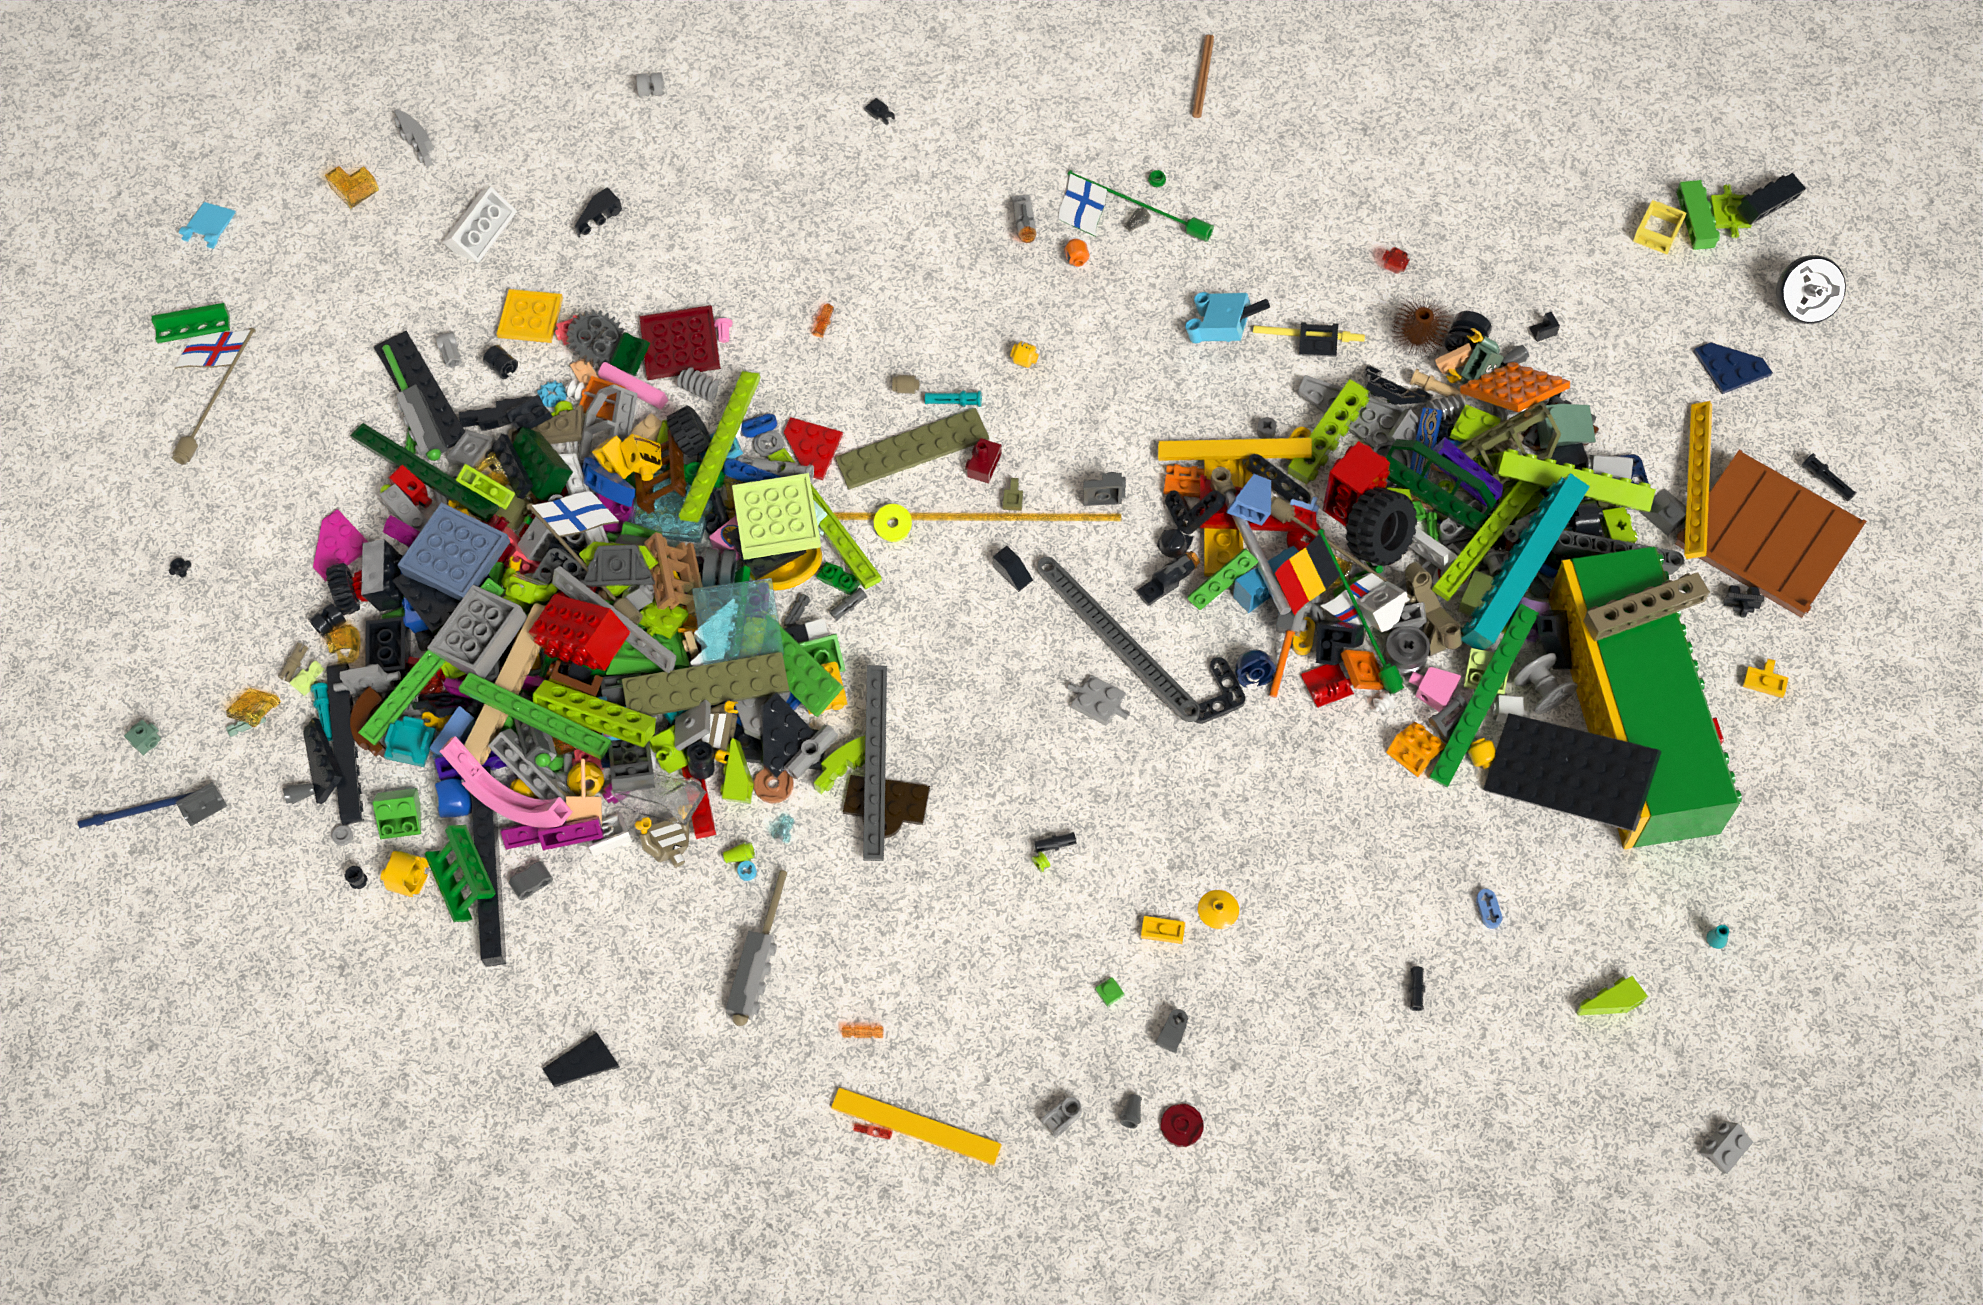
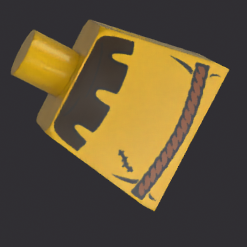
M635 434L629 435L620 443L628 468L641 474L644 481L653 479V474L662 466L660 444Z

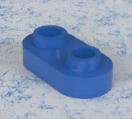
M765 414L743 422L741 426L742 435L753 438L758 434L774 430L778 425L776 416L774 414Z

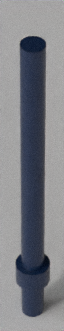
M194 792L107 814H94L91 818L77 821L78 827L100 826L108 821L176 805L177 801Z

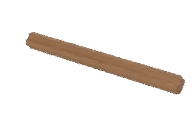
M1209 34L1205 36L1192 112V117L1201 118L1214 44V36Z

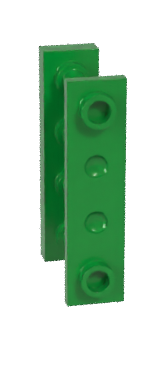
M449 825L445 829L449 842L441 851H426L425 856L453 923L468 922L472 920L468 908L475 900L492 898L496 893L467 826ZM454 850L457 858L449 865L446 857ZM461 867L464 876L457 882L454 873ZM468 884L471 893L464 900L461 890Z

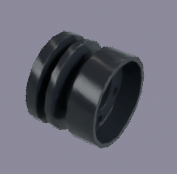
M1474 311L1459 312L1456 314L1444 342L1445 348L1448 352H1451L1469 343L1474 350L1479 341L1473 342L1467 335L1470 337L1474 336L1475 332L1471 328H1475L1481 333V336L1489 338L1492 330L1490 321L1482 314Z

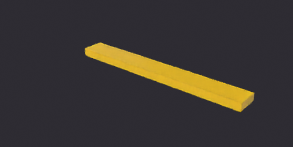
M1312 438L1159 441L1158 461L1248 459L1252 454H1259L1265 459L1312 458Z
M842 1088L838 1089L831 1106L832 1110L995 1166L1002 1146L1001 1143Z

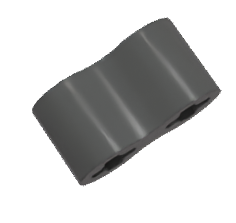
M539 861L532 864L525 871L514 875L509 880V884L518 899L524 900L552 883L553 877L544 863Z

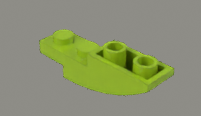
M865 735L838 748L821 763L823 773L814 782L817 792L822 795L825 790L829 791L833 787L835 779L838 776L842 777L847 772L848 766L855 770L858 766L862 767L865 764Z

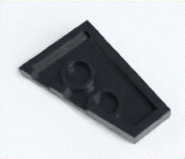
M596 1032L542 1068L552 1085L558 1087L581 1078L620 1068V1066Z

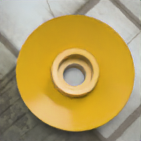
M1212 890L1201 897L1198 903V915L1207 926L1214 929H1224L1234 924L1237 920L1239 904L1229 892ZM1220 904L1223 908L1218 910L1215 908V905Z

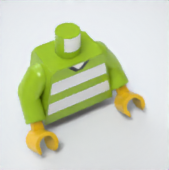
M511 556L508 568L501 580L502 586L506 589L505 594L530 604H545L549 601L558 588L552 583L547 584L516 573V571L520 570L521 559L519 562H514V556Z

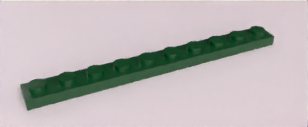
M362 423L350 435L352 440L397 468L401 465L405 466L422 483L462 508L467 509L485 522L499 510L497 504L457 482L450 475L368 425Z

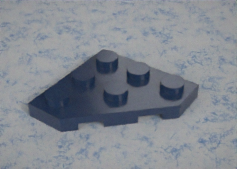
M1712 342L1697 347L1693 351L1721 394L1767 378L1773 373L1763 358Z

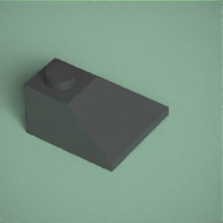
M1665 488L1654 497L1650 512L1639 511L1667 536L1686 521V506Z

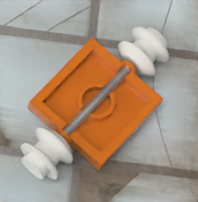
M591 376L586 389L583 382L577 385L576 380H572L566 385L565 392L569 398L572 395H575L576 400L582 397L579 405L583 406L584 413L586 414L587 409L600 389L613 384L625 389L626 387ZM617 393L607 396L596 414L597 418L612 421ZM638 405L635 406L634 415L637 413Z

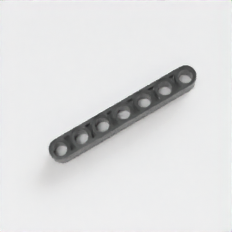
M1563 530L1551 551L1561 556L1582 558L1652 546ZM1656 547L1657 552L1663 556V570L1668 571L1669 575L1674 574L1684 564L1685 560L1680 552Z

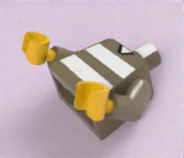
M727 701L724 704L712 707L710 709V733L696 741L709 743L713 747L714 759L724 764L727 763L724 761L725 755H730L727 752V747L729 743L731 744V738H734L738 717L735 715L738 711L734 710V705L738 704L736 701Z
M686 805V812H684V806L678 807L677 813L681 816V819L675 817L651 825V820L648 817L636 821V829L641 830L639 839L641 840L643 851L654 857L657 862L661 863L670 860L674 868L683 865L685 860L682 854L689 846L690 820L688 816L693 813L691 805Z

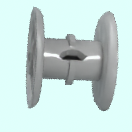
M1550 653L1534 660L1522 669L1513 681L1516 686H1524L1532 682L1536 693L1542 695L1543 698L1535 707L1536 714H1544L1561 705L1578 688L1576 682H1567L1559 686L1556 682V676L1554 677L1549 672L1557 659L1555 653Z

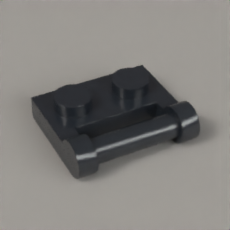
M1301 322L1299 355L1336 357L1338 323L1318 325ZM1306 331L1332 332V337L1306 336Z

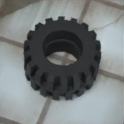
M686 405L667 416V425L670 433L685 455L692 458L708 449L711 443L710 435L700 416L693 408Z

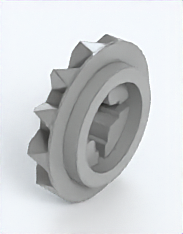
M775 431L761 433L754 441L756 453H759L762 457H768L783 449L784 446L783 437ZM770 442H772L773 447H772V446H769V447L766 449V444H765V443H768V444H769Z

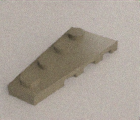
M579 405L574 410L559 412V415L531 430L540 432L550 445L581 441L584 408L582 405ZM514 428L508 432L512 444L518 434Z

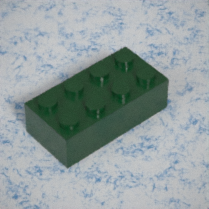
M522 427L516 435L513 446L533 484L531 488L532 493L536 498L548 501L553 495H560L573 471L540 432Z

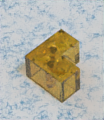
M340 166L325 175L330 189L350 209L379 191L374 176L364 166L350 176Z

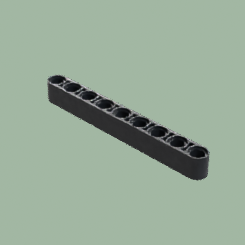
M347 662L326 667L334 756L343 776L337 784L339 814L342 825L364 821L362 819V812H364L363 800H360V794H362L361 782L359 783L358 780L360 769L356 759L358 758V748L355 747V740L350 727L353 695L350 694L349 690L335 692L333 684L342 683L340 672L350 669Z

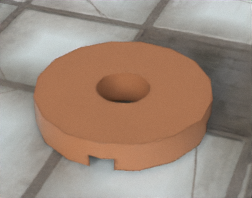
M764 768L756 774L753 781L757 797L763 802L770 804L786 800L794 788V780L786 770L777 778H774ZM771 780L779 781V785L776 788H770L768 783Z

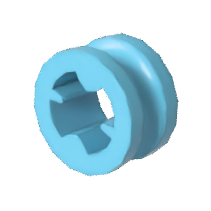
M743 861L737 868L739 877L744 881H750L756 876V867L751 861ZM750 867L752 868V869H750L751 874H748V873H745L744 875L742 874V873H744V872H743V868H746V869H749Z

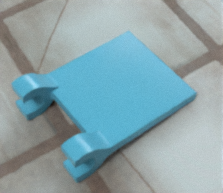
M204 202L187 226L180 228L179 234L183 235L181 239L188 242L193 232L205 235L204 241L209 242L206 246L214 249L219 236L227 227L236 211Z

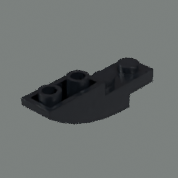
M533 396L496 401L495 408L488 407L480 410L459 412V420L463 428L480 426L481 431L500 428L511 424L506 415L507 410Z

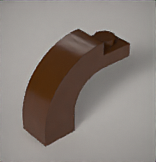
M368 687L358 698L352 709L350 718L351 733L358 746L365 751L369 750L376 757L380 755L384 758L386 748L380 741L375 746L358 733L385 701L376 690Z

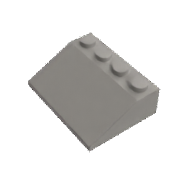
M472 585L427 649L467 675L473 673L485 679L525 623L527 616L520 605Z

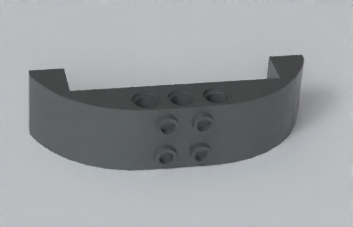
M641 673L603 677L601 683L602 697L606 696L608 702L622 707L626 706L622 679L641 676ZM611 740L609 759L613 793L655 788L650 743L648 742L645 747H641L624 740Z

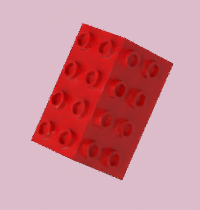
M1360 441L1354 446L1351 445L1345 452V456L1342 459L1338 458L1329 472L1322 511L1346 527V523L1349 520L1348 515L1352 511L1353 504L1357 503V499L1364 495V492L1370 489L1373 490L1375 487L1385 488L1387 485L1386 478L1390 473L1388 471L1390 462Z
M554 594L529 630L530 635L534 638L533 641L544 649V653L548 657H557L564 662L571 661L578 666L586 665L593 670L600 669L604 671L631 633L611 608Z

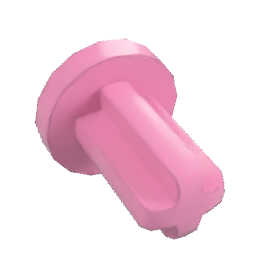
M720 317L714 321V325L718 328L719 342L726 343L729 342V327H732L733 322L726 317Z

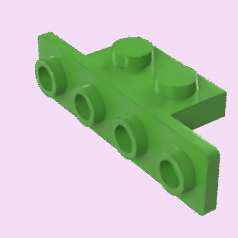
M1246 548L1243 549L1187 596L1188 600L1199 610H1202L1232 585L1237 578L1258 563V559Z

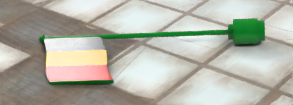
M1319 529L1317 537L1306 548L1285 561L1274 575L1291 607L1294 617L1305 604L1326 591L1340 576L1383 665L1378 676L1385 690L1390 695L1404 689V681L1396 665L1386 664L1323 533L1325 531Z

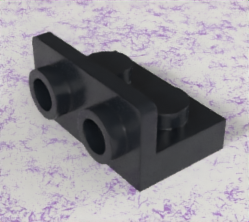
M539 395L506 411V415L517 433L520 432L522 427L532 429L553 418Z

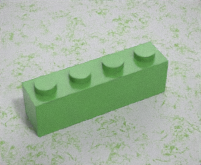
M1701 180L1680 182L1676 194L1681 210L1687 213L1684 220L1693 250L1715 248L1717 241L1720 240V233L1715 227V217L1711 214V203L1707 200L1706 188L1703 187Z

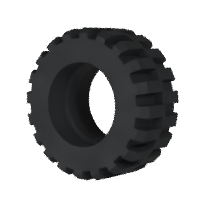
M1375 487L1373 490L1370 489L1364 492V495L1357 499V503L1353 504L1352 511L1348 515V523H1346L1345 529L1347 533L1345 537L1348 541V548L1355 557L1379 566H1386L1399 561L1402 555L1407 553V548L1412 544L1413 535L1416 533L1415 525H1417V518L1415 516L1417 512L1413 502L1407 495L1386 488Z

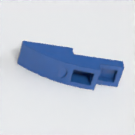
M585 457L582 469L585 477L584 484L612 501L631 507L635 497V488L617 473H609L592 457Z

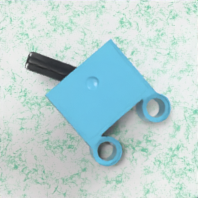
M1201 292L1195 296L1194 302L1199 315L1204 317V320L1201 322V320L1196 318L1191 319L1186 323L1185 327L1192 343H1200L1202 341H1241L1248 317L1269 309L1270 304L1268 299L1251 304L1247 293L1209 294Z

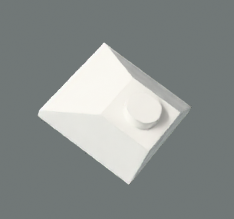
M1386 581L1356 602L1371 625L1383 632L1391 629L1394 624L1399 622L1407 593Z

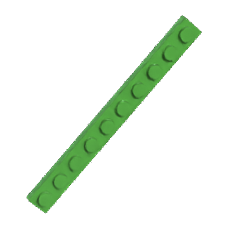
M490 578L480 587L499 597L505 592L503 588ZM427 650L358 733L376 746L388 731L390 723L394 724L446 661Z

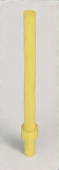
M1254 325L1253 333L1300 337L1301 329ZM1306 331V336L1332 337V332ZM1350 331L1338 332V340H1342V342H1364L1365 334H1353Z

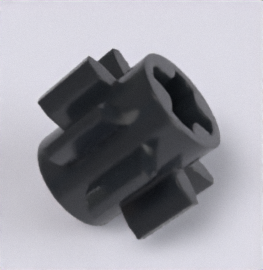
M1441 421L1436 442H1440L1444 437L1454 441L1453 438H1450L1454 424H1449L1448 421Z

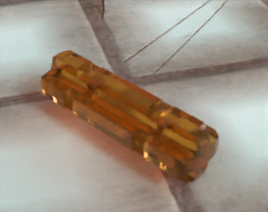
M843 1025L842 1036L844 1038H851V1036H854V1038H871V1036L883 1038L884 1028L883 1026L871 1027V1025H854V1027Z

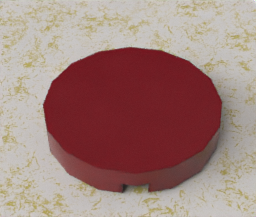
M1188 1104L1170 1106L1161 1118V1132L1164 1138L1170 1144L1177 1147L1194 1145L1201 1138L1204 1131L1201 1113L1195 1107Z

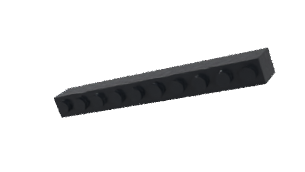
M490 766L483 767L493 778H495V774L493 773ZM471 793L474 845L496 893L492 898L477 899L480 956L485 967L504 965L507 962L497 812L483 804Z

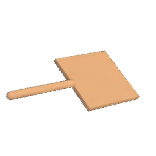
M581 759V796H566V805L572 810L571 815L566 819V823L599 816L602 825L601 797L586 796L585 759Z

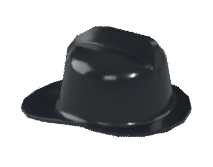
M1178 528L1164 530L1157 542V547L1165 556L1176 558L1182 553L1187 552L1194 536L1185 535Z

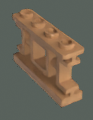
M655 532L644 544L659 562L650 569L655 580L653 589L657 608L664 610L669 606V609H674L680 603L687 605L688 613L697 617L707 608L694 545L689 542L685 546V543L681 542L675 548L667 545L666 538L661 533ZM673 571L680 572L681 580L674 579Z

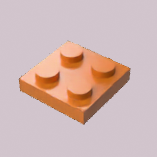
M1345 650L1341 653L1344 666L1347 669L1354 689H1384L1378 673L1381 671L1373 652Z

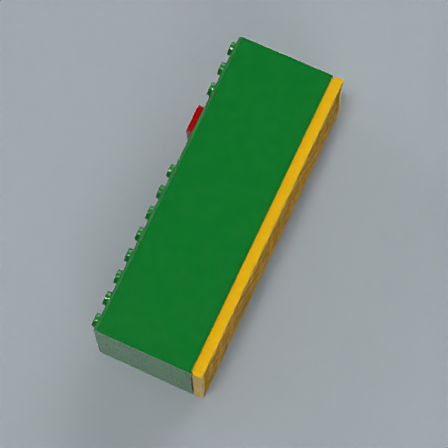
M1656 547L1575 558L1572 561L1570 559L1562 560L1548 596L1551 610H1567L1572 661L1570 673L1573 682L1578 684L1576 693L1588 732L1662 751L1636 832L1617 827L1623 849L1719 835L1742 801L1741 792L1736 790L1734 786L1735 774L1733 771H1729L1727 765L1729 764L1728 753L1723 752L1721 746L1724 738L1717 718H1712L1703 692L1705 684L1703 678H1699L1697 673L1699 670L1698 662L1696 659L1693 660L1691 655L1693 652L1692 644L1690 641L1687 642L1685 637L1687 634L1686 625L1684 623L1681 624L1679 619L1681 611L1597 641L1593 640L1583 622L1587 611L1592 607H1601L1609 601L1624 599L1631 593H1641L1648 587L1653 586L1655 588L1669 580L1668 571H1664L1662 567L1664 562L1663 556L1657 552Z

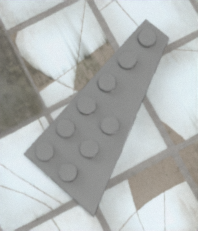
M1305 375L1298 394L1323 413H1326L1343 387ZM1369 397L1370 400L1366 407H1361L1359 410L1360 414L1357 420L1351 422L1348 427H1350L1349 432L1374 449L1381 443L1391 442L1387 436L1405 409ZM1347 402V403H1346V404L1349 405V406L1355 405V404L1352 403V402ZM1336 417L1337 420H1344L1343 417Z

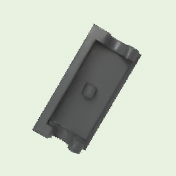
M213 782L176 802L183 817L190 826L227 807L219 789Z

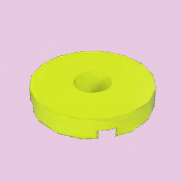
M887 504L876 513L874 528L880 538L889 542H897L908 536L912 528V518L908 510L903 506ZM890 519H897L898 525L891 528L888 526V521Z

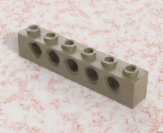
M1698 572L1694 574L1687 573L1677 580H1667L1655 588L1651 586L1641 593H1631L1624 599L1609 601L1601 607H1592L1587 611L1583 622L1593 640L1597 641L1706 601L1710 591Z

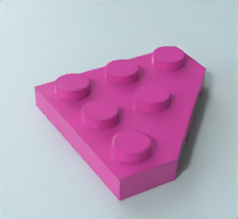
M338 509L322 520L313 564L314 570L325 582L327 581L326 570L328 567L337 563H344L348 566L362 555L363 543L368 542Z

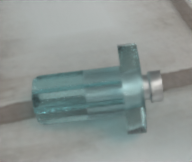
M789 815L784 816L779 827L772 830V837L779 843H789L792 837L790 831L795 820Z

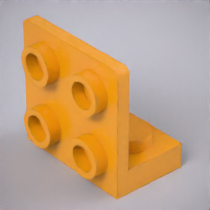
M1413 722L1396 735L1386 753L1419 777L1431 759L1444 750L1446 744L1440 738L1427 731L1423 725Z

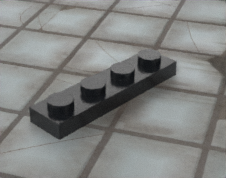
M501 433L492 448L517 498L524 499L533 487V484L509 436Z

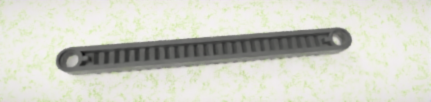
M1043 557L1038 561V573L1070 605L1071 609L1075 610L1077 615H1080L1082 620H1085L1087 625H1090L1092 630H1095L1096 634L1106 642L1107 646H1110L1112 651H1115L1117 656H1120L1122 661H1125L1127 666L1131 667L1132 671L1136 672L1137 676L1141 677L1143 682H1146L1148 687L1152 688L1153 692L1157 693L1160 699H1163V702L1185 722H1194L1199 718L1200 707L1198 703L1055 559ZM1045 564H1050L1053 566V568L1049 571H1045L1042 569V566ZM1187 707L1195 709V713L1187 715L1184 710Z

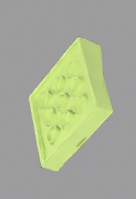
M809 473L732 485L744 560L821 547Z

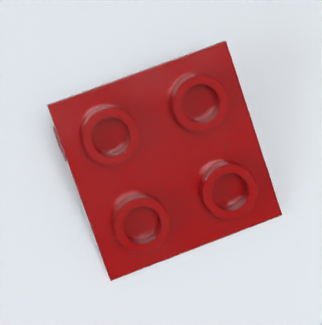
M1339 664L1335 666L1323 665L1301 674L1317 708L1354 695L1350 687L1352 686L1350 678L1346 679Z

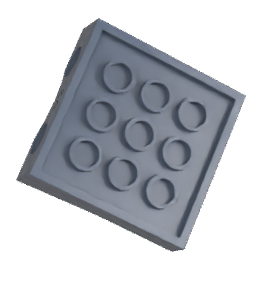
M441 502L398 563V567L404 576L433 587L461 601L472 585L480 587L510 543V539L507 534Z

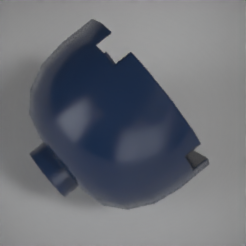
M1251 649L1245 651L1236 660L1235 673L1239 684L1247 688L1246 685L1258 683L1257 687L1266 685L1273 679L1272 674L1274 671L1276 673V667L1272 658L1263 650ZM1246 674H1248L1249 677H1250L1252 680H1258V681H1257V682L1249 681V679L1247 678Z

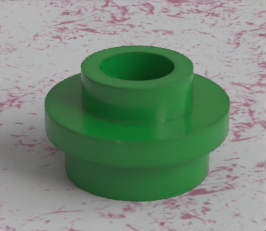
M1160 170L1153 171L1149 175V184L1153 187H1162L1166 183L1165 174Z

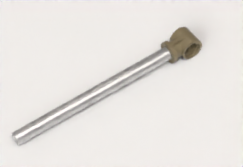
M1217 467L1212 471L1210 487L1212 491L1217 490L1225 496V504L1229 508L1236 498V489L1231 481L1230 471L1224 467ZM1231 515L1249 552L1258 559L1256 566L1280 614L1285 615L1289 613L1291 607L1248 521Z

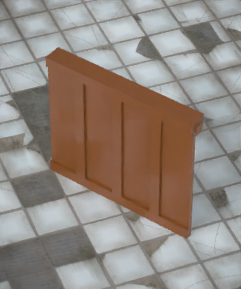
M1739 449L1709 493L1706 556L1698 558L1749 588L1758 587L1761 595L1803 618L1805 613H1808L1812 608L1811 604L1867 521L1849 513L1748 456ZM1685 528L1678 533L1675 545L1682 549H1685Z

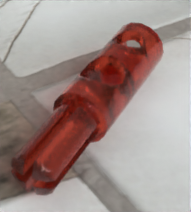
M855 1124L853 1129L855 1132L891 1140L893 1130ZM873 1131H878L879 1135H874Z

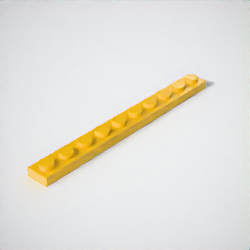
M1710 401L1691 404L1684 549L1686 559L1704 557L1707 552L1712 404Z

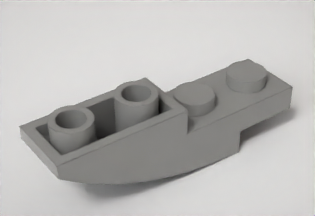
M399 109L394 110L397 116L394 118L398 128H402V130H399L402 139H407L409 145L413 144L415 151L419 149L420 152L417 155L421 163L424 162L426 167L432 166L433 163L428 152L433 151L434 148L424 128L407 113Z

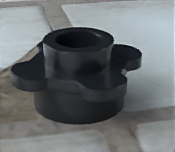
M176 558L170 564L169 573L170 575H179L183 578L187 576V570L192 564L188 560Z

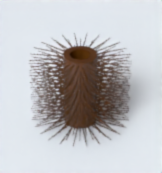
M1424 293L1423 307H1421V301L1418 305L1416 304L1418 309L1414 307L1415 304H1410L1415 309L1414 312V310L1410 309L1411 307L1403 303L1402 305L1409 308L1412 312L1406 311L1401 307L1400 310L1407 312L1409 315H1404V313L1401 314L1400 312L1396 315H1403L1407 319L1394 316L1397 321L1395 322L1394 320L1393 323L1398 326L1401 324L1404 327L1399 328L1394 325L1392 328H1398V330L1401 329L1404 332L1392 331L1393 334L1397 333L1399 335L1400 333L1405 335L1393 336V338L1397 337L1399 342L1407 340L1403 344L1407 343V347L1411 345V349L1413 345L1414 348L1415 345L1419 348L1420 345L1423 346L1425 344V347L1431 350L1426 345V342L1432 345L1430 341L1440 347L1441 344L1435 342L1438 338L1434 335L1444 338L1446 335L1438 334L1436 331L1440 330L1446 334L1449 327H1447V324L1442 325L1437 322L1451 324L1446 319L1444 321L1441 319L1443 315L1437 316V314H1440L1439 312L1433 314V312L1442 309V307L1433 311L1436 306L1431 304L1432 300L1428 308L1424 306L1426 303V299L1424 301ZM1436 326H1443V327H1445V328H1447V329H1446V330H1442V328L1439 329V328L1436 327Z

